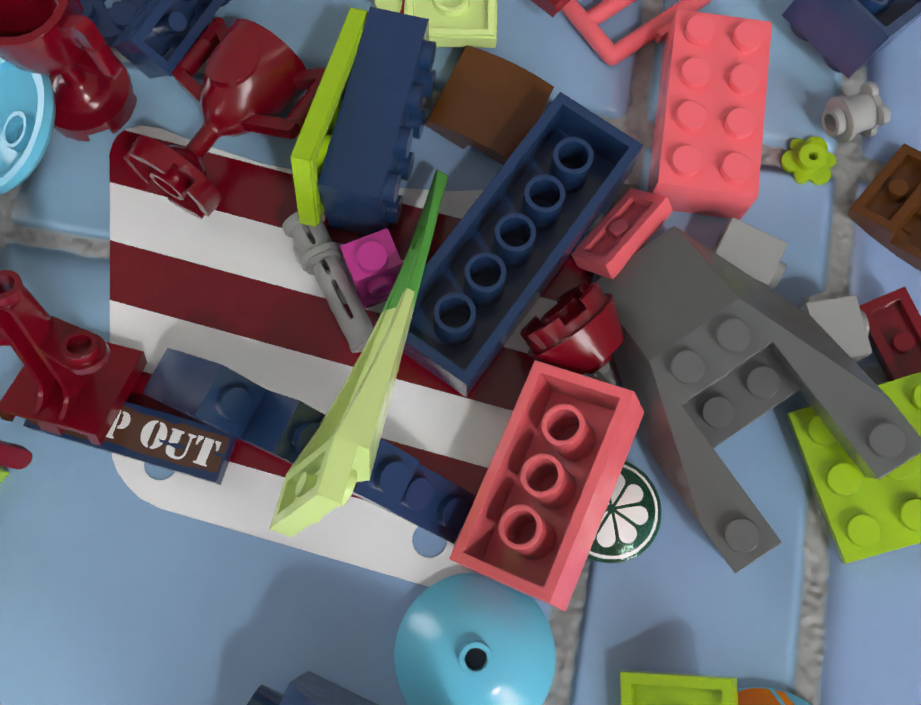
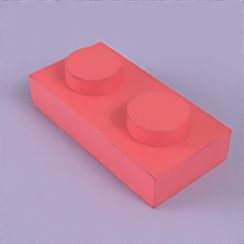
M630 188L572 252L571 256L578 268L613 280L624 268L631 256L641 249L673 212L668 198Z

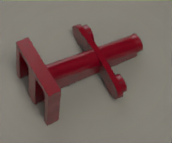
M0 270V346H11L24 364L0 401V417L2 420L10 422L16 416L33 420L38 423L41 430L62 435L65 429L85 434L92 444L101 446L147 365L144 351L105 342L97 334L50 315L26 288L16 272Z

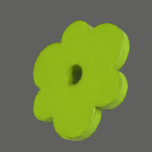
M810 137L806 142L803 139L796 138L789 144V151L783 154L780 164L785 171L793 173V180L797 184L803 185L810 181L812 184L820 186L826 184L831 178L830 169L835 165L836 157L834 154L827 152V143L820 137Z

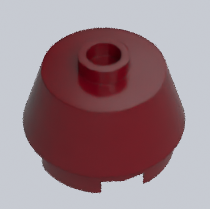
M596 281L592 285L584 282L557 298L556 301L558 303L548 310L541 319L534 316L520 332V335L530 348L528 350L529 357L580 375L584 373L592 374L604 367L611 360V354L624 340V333L612 294L604 293Z

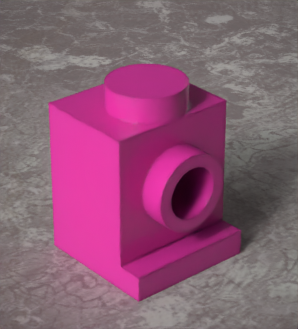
M388 228L340 246L364 309L387 301L403 265Z

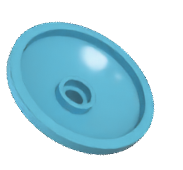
M1 57L0 195L20 185L36 169L49 147L56 112L55 95L49 76L23 71Z
M470 572L453 575L438 581L426 589L412 603L403 617L397 633L394 663L397 681L408 705H542L553 681L556 650L548 620L532 597L478 573ZM472 648H480L486 653V662L479 669H472L465 662V655Z

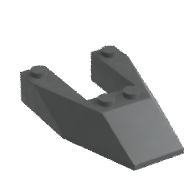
M676 226L671 227L632 255L613 280L602 277L596 281L604 293L612 294L624 333V340L613 352L623 388L635 392L644 411L637 430L638 436L734 573L748 566L782 542L713 448L796 392L800 391L865 477L880 480L921 453V437L892 400L810 315Z

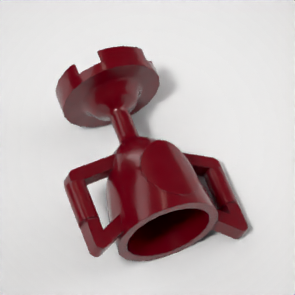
M0 0V57L23 71L49 76L56 104L54 128L68 138L87 142L90 141L87 135L99 133L107 129L112 134L119 131L131 118L136 107L137 97L133 93L131 76L121 61L114 55L93 21L83 15L84 10L80 1Z
M218 17L212 21L172 71V75L177 83L200 105L203 117L202 127L185 147L176 145L166 146L149 136L140 135L134 141L124 159L132 170L147 184L153 180L164 191L169 193L168 200L198 218L203 219L205 215L209 217L222 202L220 192L207 178L206 169L202 164V160L210 148L220 137H236L250 132L286 139L298 137L326 67L306 69L300 58L286 43L256 22L247 19H235L228 28L224 19ZM208 59L201 86L193 77ZM306 91V93L296 104V106L286 117V119L277 117L286 109H288L291 105H293L295 101Z

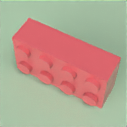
M682 9L676 10L664 41L647 191L666 196L673 211L727 219L734 217L740 220L758 198L772 22Z
M535 360L449 559L473 572L566 612L644 415L643 408L635 392Z

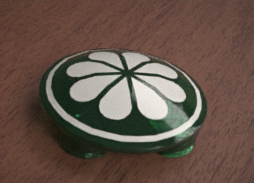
M625 461L589 551L587 558L602 563H621L639 556L651 545L660 528L662 511L658 492L649 477L629 462Z

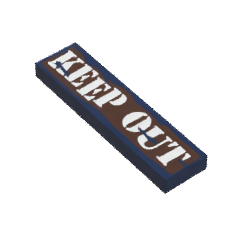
M125 402L101 446L92 444L87 435L66 429L62 435L41 430L36 421L26 419L23 426L38 432L218 485L222 483L237 442V438L209 425Z

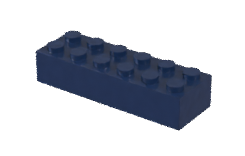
M559 92L426 264L403 353L467 397L630 175L643 144L562 92Z

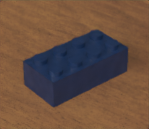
M374 7L369 9L317 184L328 224L331 228L370 235L389 228L390 223L397 225L403 204V196L398 195L401 180L409 181L414 164V152H410L412 139L421 138L426 114L424 110H421L424 97L431 99L436 81V70L432 69L436 53V42L429 40V19Z

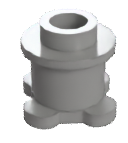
M869 81L861 84L858 94L846 98L834 96L829 99L822 114V125L829 136L840 143H846L851 141L860 132L867 138L876 135L879 126L889 123L891 114L890 109L883 104L879 96L877 84Z

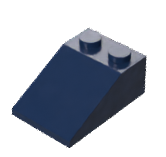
M794 0L782 16L790 23L791 30L797 37L804 41H809L823 54L824 62L828 67L850 78L921 16V0Z

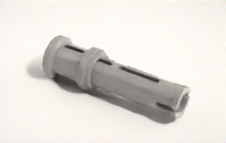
M297 211L284 221L282 225L283 231L286 236L293 238L302 256L300 259L302 269L308 274L315 276L329 304L330 310L350 345L351 352H362L374 327L341 264L343 259L341 245L338 242L332 241L323 223L325 221V214H323L320 224L314 227L300 224ZM311 235H313L316 241L315 244H313L310 239ZM338 288H340L353 314L352 319H350L337 293Z

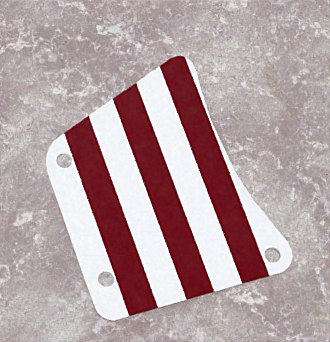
M142 125L122 131L112 143L109 154L110 343L144 351L147 365L126 402L202 423L142 393L168 347L222 364L267 390L300 400L326 415L362 352H351L350 345L330 310L329 304L315 276L308 274L302 269L300 265L302 256L293 238L286 236L283 231L282 225L284 221L298 211L292 169L259 163L211 147L204 156L202 164L206 169L207 178L220 192L222 202L209 217L205 215L201 219L168 200L169 193L164 191L153 180L147 184L132 170L124 159V156L140 135L149 136L166 146L176 145L185 147L190 140L161 128ZM399 189L398 195L403 196L400 218L397 225L390 223L388 230L402 263L411 245L429 190ZM484 190L444 191L426 264ZM324 211L325 221L323 223L333 242L344 245L367 236L329 227ZM602 213L591 226V228L583 237V239L580 241L578 246L603 219ZM311 235L310 239L312 243L315 244L316 241L313 235ZM570 255L467 397L402 353L381 438L420 460L419 463L470 493L477 495L535 361L528 356L530 348L520 335L521 330L534 316L541 319L548 310L558 303L556 299L584 282H588L591 285L594 273L578 268L573 257ZM343 257L341 264L357 292ZM338 288L337 293L350 319H352L353 314L340 288ZM386 301L365 309L373 327H375ZM237 439L221 485L175 472L167 479L155 480L146 473L144 462L112 453L116 470L126 485L140 499L163 510L428 587L447 577L473 572L449 559L455 544L447 541L444 551L438 556L429 558L418 554L412 543L413 534L418 526L351 494L345 505L342 507L338 506L323 516L318 523L311 524L292 538L270 530L283 483L292 464Z

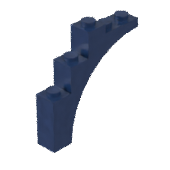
M168 347L142 392L184 415L233 436L292 465L315 434L325 414L304 402L267 390L222 364ZM381 438L370 481L356 482L352 494L455 544L476 495L419 463L420 460Z

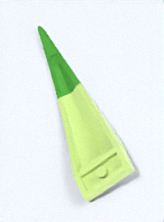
M436 170L401 270L362 353L321 421V425L286 474L271 521L270 530L292 538L311 524L318 523L323 516L338 506L342 507L345 505L354 490L356 482L370 481L448 175L439 170Z

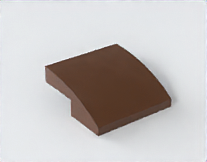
M466 46L424 125L460 148L465 149L470 144L504 165L538 121L554 86L506 59L481 49Z
M904 143L849 208L848 215L873 239L920 271L921 151Z

